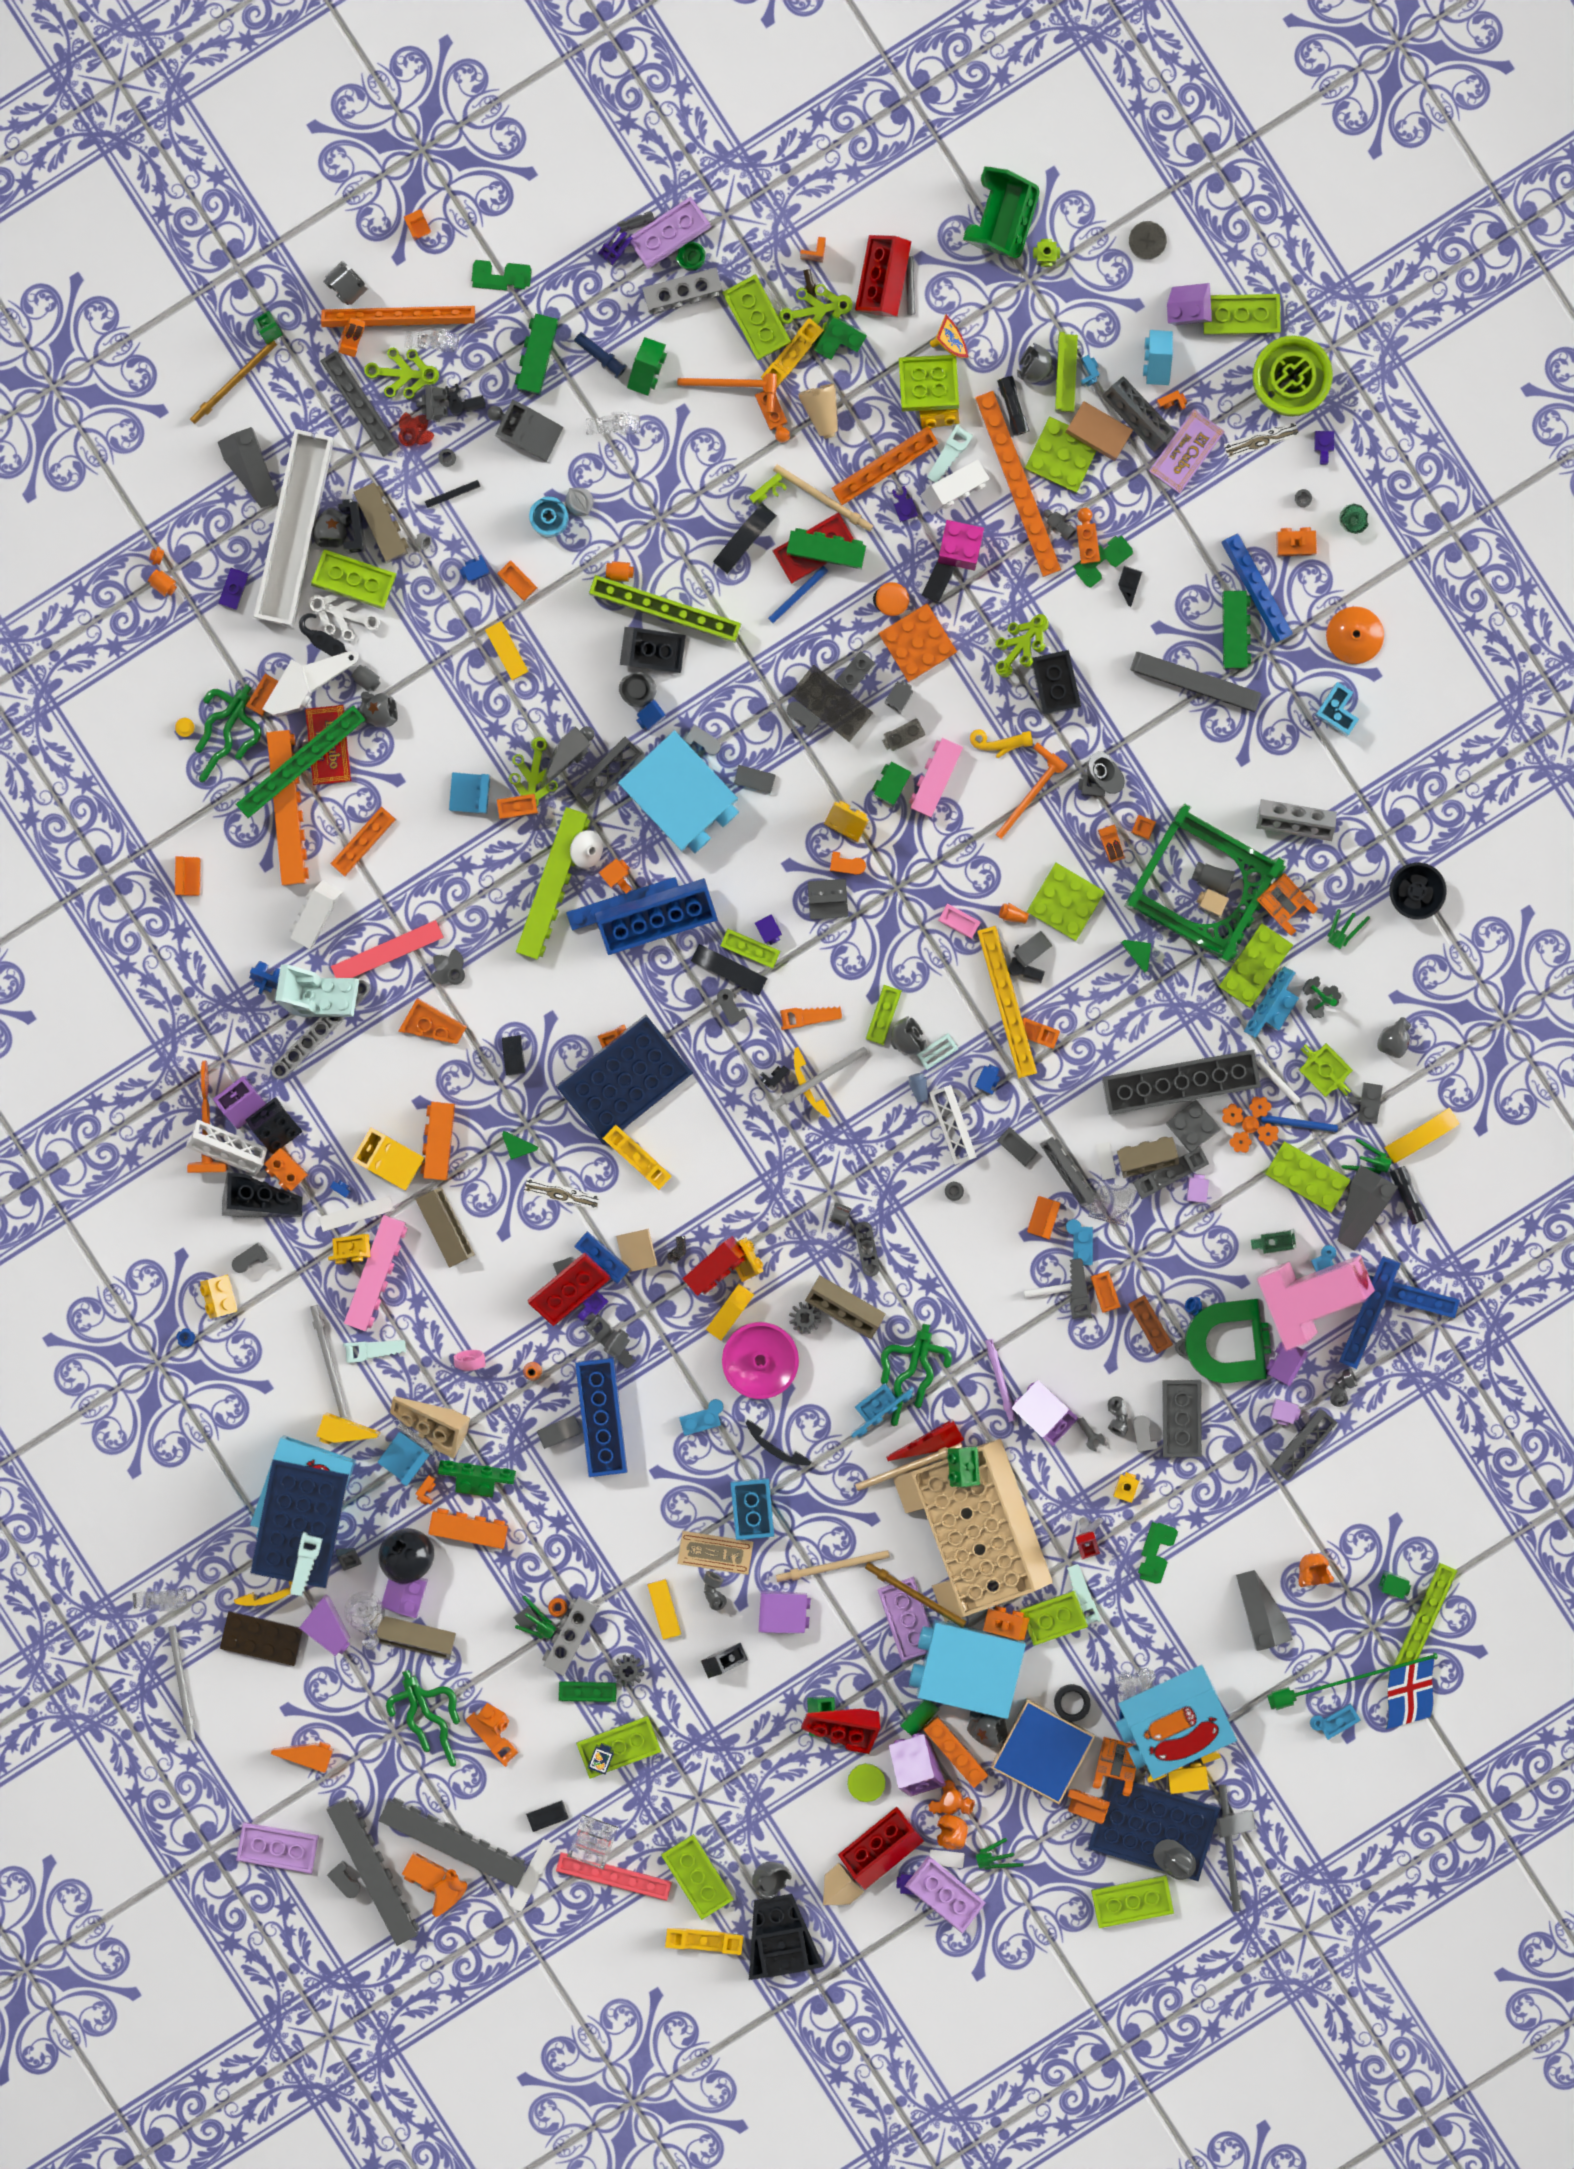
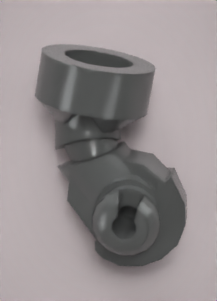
M1351 1368L1342 1372V1376L1337 1379L1338 1382H1335L1332 1388L1330 1401L1336 1407H1342L1348 1402L1345 1387L1351 1389L1358 1386L1356 1376Z
M1115 1396L1108 1401V1411L1116 1416V1419L1111 1420L1108 1429L1115 1435L1124 1437L1128 1431L1127 1409L1124 1400L1121 1397Z
M706 1571L703 1577L705 1597L711 1609L721 1610L727 1603L726 1597L721 1592L716 1591L715 1588H720L723 1578L715 1572Z

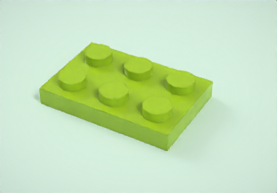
M1075 1590L1021 1609L1024 1616L1029 1617L1027 1629L1034 1646L1088 1627Z

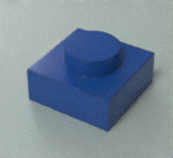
M339 1180V1182L333 1181L330 1186L331 1189L345 1198L351 1193L348 1189L349 1185L342 1180Z

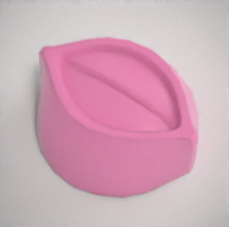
M465 1350L453 1356L454 1366L460 1370L473 1371L486 1366L484 1353L480 1350Z

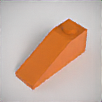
M320 1741L319 1744L310 1743L273 1748L271 1755L325 1773L334 1749L330 1748V1744Z

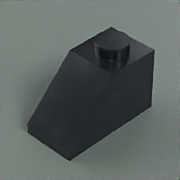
M521 1035L502 1038L506 1076L526 1073Z
M738 1643L701 1660L707 1677L711 1678L748 1661L741 1643Z

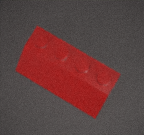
M869 235L855 311L898 317L912 241L898 236Z
M895 1807L841 1851L838 1856L853 1878L866 1890L920 1846L924 1840L901 1810Z

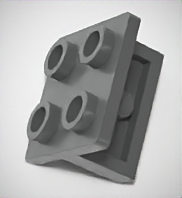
M846 879L808 881L810 919L848 917Z

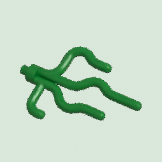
M245 684L242 690L238 689L234 697L220 689H212L203 698V702L208 704L214 696H217L229 705L224 711L211 714L204 724V734L195 747L197 753L202 752L209 741L213 723L216 720L229 716L230 718L223 729L225 746L209 760L199 777V781L202 783L207 780L219 759L227 756L231 751V729L238 717L245 725L253 729L254 735L241 745L235 755L236 760H241L246 751L256 745L261 738L260 726L245 714V707L251 698L249 693L252 689L247 684Z
M923 1323L921 1330H917L914 1344L909 1347L889 1345L882 1351L880 1360L883 1368L880 1382L881 1384H887L890 1375L889 1354L892 1352L912 1354L909 1368L901 1373L894 1382L895 1396L898 1397L903 1393L902 1383L915 1373L920 1356L921 1365L926 1371V1378L917 1390L914 1403L917 1409L921 1408L925 1391L934 1378V1371L927 1360L928 1351L942 1354L944 1356L943 1366L945 1368H949L952 1362L951 1352L947 1348L930 1344L932 1333L929 1332L930 1325ZM903 1401L896 1405L898 1408L892 1414L891 1425L893 1427L898 1425Z
M409 1669L403 1671L404 1679L402 1684L405 1691L388 1698L386 1701L388 1715L390 1717L395 1716L393 1707L395 1702L408 1698L410 1708L406 1716L407 1725L417 1735L423 1751L427 1753L430 1751L427 1738L423 1730L414 1722V1715L419 1703L425 1718L439 1725V1738L448 1763L451 1767L456 1766L457 1763L447 1739V1724L440 1716L430 1712L425 1698L446 1694L449 1698L448 1710L452 1722L457 1725L460 1723V1719L456 1711L457 1699L452 1689L445 1686L424 1690L420 1687L416 1675L411 1676Z

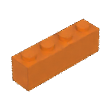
M431 1102V1105H427L426 1116L430 1118L429 1124H425L424 1135L428 1137L427 1143L423 1144L422 1155H426L425 1162L421 1163L420 1174H424L423 1178L448 1180L455 1104Z
M437 1508V1511L433 1510L429 1535L504 1549L509 1525L505 1524V1521L494 1519V1522L486 1521L487 1517L475 1515V1518L467 1517L468 1514L463 1512L451 1514L448 1513V1509Z
M938 1715L923 1727L926 1734L973 1788L988 1776L987 1771Z

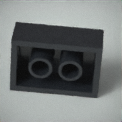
M1069 650L1032 658V670L1042 715L1045 716L1080 708L1081 702Z

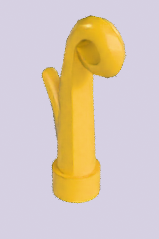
M981 729L974 730L970 735L971 744L979 750H1001L996 754V758H1000L1016 748L1033 746L1031 731L987 742V735ZM977 735L982 736L981 742L976 741L975 737Z

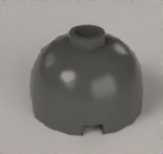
M1033 343L1034 347L1029 346L1019 362L1022 368L1021 371L1017 369V377L1030 383H1037L1046 376H1050L1053 366H1051L1052 359L1048 350Z
M909 1016L895 1024L891 1033V1044L895 1050L898 1049L904 1055H916L926 1050V1040L922 1041L920 1035H923V1032L913 1018L909 1019Z

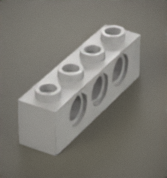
M717 268L642 288L648 311L653 312V314L664 312V308L668 307L672 309L680 308L683 306L682 303L690 302V304L698 303L704 297L713 299L719 297V293L723 292ZM704 282L707 285L706 290L698 291L696 289L697 284ZM685 287L689 291L688 294L683 297L678 295V290ZM663 292L670 295L669 300L661 301L659 299L660 294Z
M1261 799L1256 828L1332 841L1336 827L1337 812Z
M581 1596L578 1599L573 1598L569 1609H571L569 1616L565 1615L560 1623V1626L563 1627L560 1634L555 1633L551 1641L554 1644L551 1651L547 1649L542 1658L545 1661L543 1666L562 1676L565 1675L599 1605ZM581 1613L584 1616L583 1622H575L573 1615ZM572 1630L575 1633V1638L572 1640L566 1639L565 1631ZM558 1647L565 1648L566 1655L559 1657L556 1654V1649Z

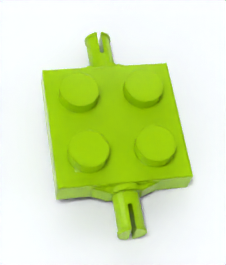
M1327 1043L1315 1052L1306 1044L1300 1049L1308 1058L1305 1064L1298 1070L1324 1097L1337 1088L1345 1096L1351 1092L1344 1084V1081L1353 1070Z

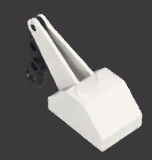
M307 613L303 615L299 621V629L316 648L332 657L304 666L291 659L263 707L264 711L274 717L302 711L304 707L307 709L312 701V692L355 665L359 660L357 653L346 651L345 645L323 631L310 630L305 626V621L308 618L317 617L315 614Z

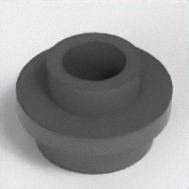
M950 1182L946 1185L945 1195L948 1199L957 1201L962 1198L964 1188L960 1183ZM953 1187L958 1189L956 1195H952L950 1192Z

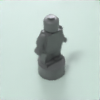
M1049 509L1044 510L1043 515L1048 518L1047 524L1051 530L1054 531V528H1056L1064 540H1069L1076 532V529L1071 524L1065 523L1063 521L1065 516L1060 513H1052Z

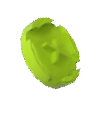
M864 1763L857 1765L848 1775L847 1785L849 1792L859 1801H875L885 1790L886 1781L884 1774L873 1764Z

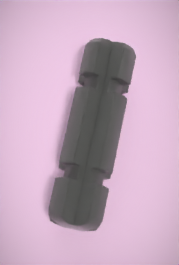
M652 211L644 213V215L640 214L629 218L626 222H618L617 226L622 228L620 233L628 231L627 229L631 230L645 225L646 222H653L654 216Z

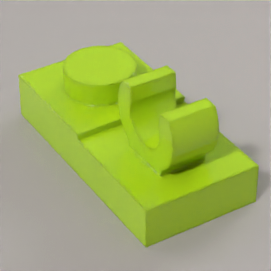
M777 473L751 494L749 500L753 505L756 502L761 504L768 498L766 494L771 489L776 497L779 496L776 492L777 487H782L784 491L787 490L785 484L780 483L783 480L782 476Z

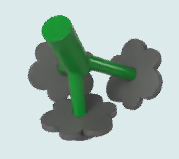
M1318 976L1307 980L1302 989L1306 996L1315 992L1319 995L1320 1000L1314 998L1307 1001L1306 1011L1313 1018L1324 1017V1005L1337 1006L1339 999L1342 997L1341 993L1338 992V987L1335 985L1330 988L1325 986L1323 992H1321L1317 988L1321 984Z

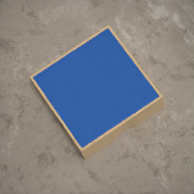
M1026 1698L1014 1720L1012 1730L998 1750L991 1768L1060 1804L1090 1748L1095 1734L1073 1722L1060 1718L1049 1709Z

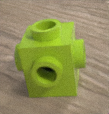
M1041 239V242H1037V246L1033 247V259H1036V265H1041V267L1056 265L1057 259H1060V247H1057V242H1052V239ZM1050 249L1051 253L1046 255L1043 250Z

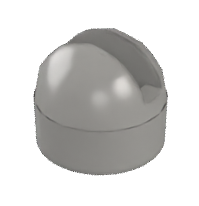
M425 533L417 534V539H415V544L425 550L430 546L432 538Z

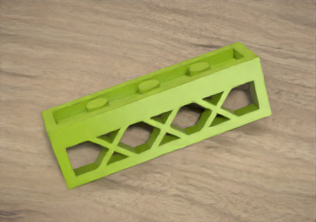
M1059 332L1055 412H1074L1078 335L1065 334V332Z

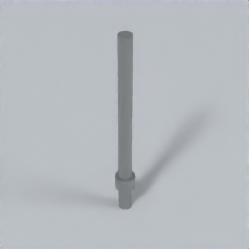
M862 1047L791 1092H785L781 1095V1098L769 1104L770 1109L774 1111L784 1104H790L800 1094L868 1053L867 1049Z
M318 1305L310 1306L314 1320L312 1323L314 1329L317 1330L340 1417L348 1416L324 1331L325 1323L321 1319Z
M170 1626L168 1629L184 1716L182 1722L186 1728L187 1740L189 1741L195 1739L193 1724L195 1723L189 1706L176 1626Z

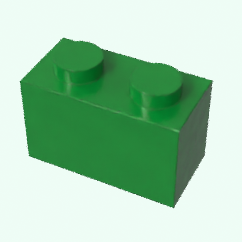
M1384 1570L1378 1589L1386 1594L1404 1599V1596L1409 1595L1411 1585H1409L1410 1581L1405 1577Z

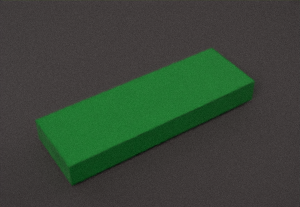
M559 1681V1701L616 1702L617 1682Z

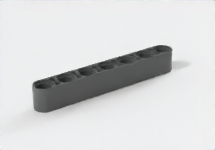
M1137 651L1130 668L1133 672L1252 712H1256L1261 697L1260 692Z

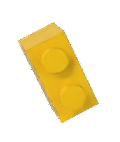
M1192 1762L1190 1766L1179 1767L1167 1773L1170 1794L1209 1789L1206 1765L1201 1764V1762Z

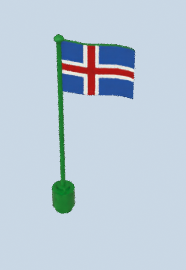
M1433 1653V1655L1297 1693L1294 1690H1290L1289 1687L1272 1691L1271 1694L1267 1695L1271 1710H1280L1294 1706L1297 1696L1390 1671L1387 1688L1389 1715L1386 1729L1431 1717L1433 1709L1432 1675L1434 1659L1436 1660L1438 1655Z

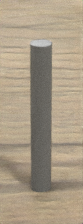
M909 256L906 269L907 315H915L914 257Z

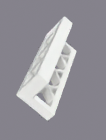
M949 1085L929 1092L954 1164L976 1158L977 1156L952 1086ZM945 1091L947 1096L944 1106L937 1103L934 1097L935 1094ZM948 1102L951 1109L946 1107ZM938 1106L943 1108L941 1113L939 1111ZM945 1109L953 1113L954 1117L951 1124L942 1119ZM954 1120L957 1124V1127L953 1126ZM951 1127L959 1130L960 1136L957 1142L949 1139L948 1133ZM961 1138H962V1141H963V1144H964V1145H962V1144L959 1143V1141H960ZM951 1142L956 1144L954 1149L952 1147ZM959 1145L965 1148L968 1156L957 1160L954 1152Z
M200 1120L195 1122L193 1133L186 1144V1148L253 1175H257L263 1167L267 1148ZM199 1127L206 1130L208 1135L205 1136L198 1133ZM216 1136H222L226 1142L218 1141ZM233 1143L241 1144L243 1149H237ZM254 1149L261 1152L260 1158L254 1156L251 1150Z

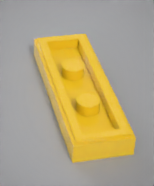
M500 621L485 629L511 680L513 681L528 673L529 671L503 622Z
M666 1579L647 1584L663 1640L681 1635Z

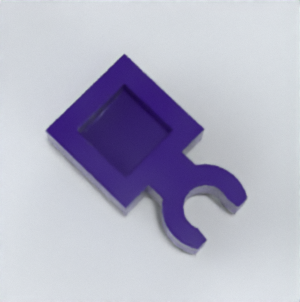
M902 486V495H897L895 489L892 490L893 497L898 500L897 503H894V507L900 522L918 516L912 497L906 499L907 489L905 486Z

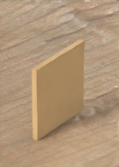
M649 1228L616 1236L622 1262L630 1268L628 1272L658 1266Z

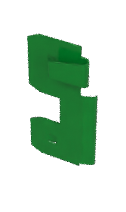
M475 260L472 269V287L507 291V285H514V289L525 290V286L530 287L532 269L530 265L507 263L504 276L491 274L492 265L490 261Z
M1122 535L1119 538L1114 536L1107 542L1109 546L1105 549L1099 545L1100 562L1081 564L1080 560L1073 566L1076 574L1086 586L1091 588L1102 579L1101 573L1096 568L1102 561L1106 559L1111 566L1117 567L1133 554L1131 546Z
M1152 1522L1141 1553L1142 1556L1146 1557L1145 1563L1141 1562L1138 1573L1141 1574L1140 1579L1155 1584L1161 1583L1168 1562L1156 1555L1160 1543L1167 1546L1174 1545L1178 1534L1175 1528Z

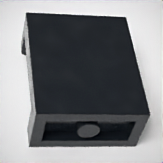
M353 499L342 500V504H338V508L341 512H351L354 541L343 542L344 550L347 554L366 551L360 505Z

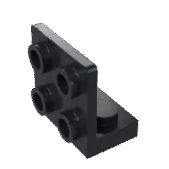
M277 1097L245 1119L252 1132L271 1154H274L279 1148H282L302 1133L301 1128L286 1112Z

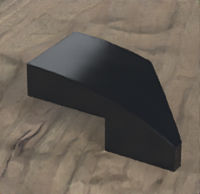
M1124 565L1118 585L1128 606L1131 607L1142 571Z

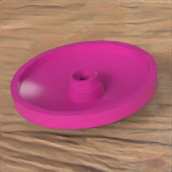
M766 1322L750 1323L736 1330L728 1339L722 1354V1367L729 1384L740 1394L754 1399L771 1398L785 1391L793 1382L799 1366L798 1350L793 1339L782 1328Z

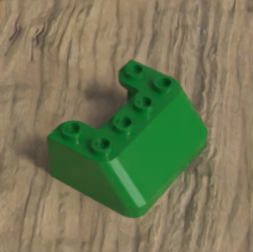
M984 166L981 183L983 187L990 190L980 226L975 224L968 225L964 232L963 240L982 250L1010 258H1019L1023 252L1039 198V187L1008 169Z

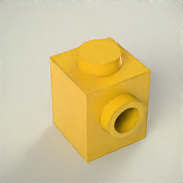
M1125 1472V1475L1120 1474L1113 1497L1132 1503L1139 1484V1480L1135 1479L1136 1475Z

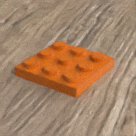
M928 603L878 633L908 683L957 653V650Z

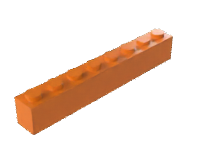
M290 730L266 732L271 774L295 754L293 753V746L296 745L295 734H291ZM299 777L273 798L281 882L283 886L306 884V879H309L308 867L305 868L304 860H307L306 848L303 849L302 841H305L304 829L301 830L300 822H303V811L299 810L298 804L302 802L301 792L297 791V784L300 783Z

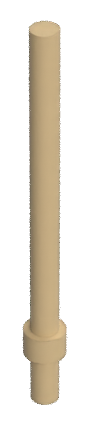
M778 464L773 469L774 472L779 473L788 481L850 519L849 522L852 524H858L869 532L872 530L874 525L861 518L862 516L857 512L853 513Z
M960 1443L950 1448H963ZM944 1447L939 1449L937 1453L855 1484L856 1489L860 1491L937 1460H945L948 1456V1448Z
M886 1550L800 1570L798 1568L791 1569V1572L777 1574L776 1579L777 1582L790 1579L795 1581L804 1576L890 1558L889 1552Z

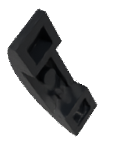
M762 503L730 539L713 563L728 574L777 515Z
M700 944L691 959V962L757 995H760L768 979Z
M747 1419L746 1425L751 1435L769 1453L789 1463L810 1466L812 1461L799 1452L795 1451L791 1457L762 1438L760 1435L764 1429Z

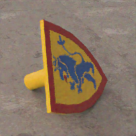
M946 314L936 338L930 341V345L933 348L941 345L953 356L968 358L963 337L956 325Z

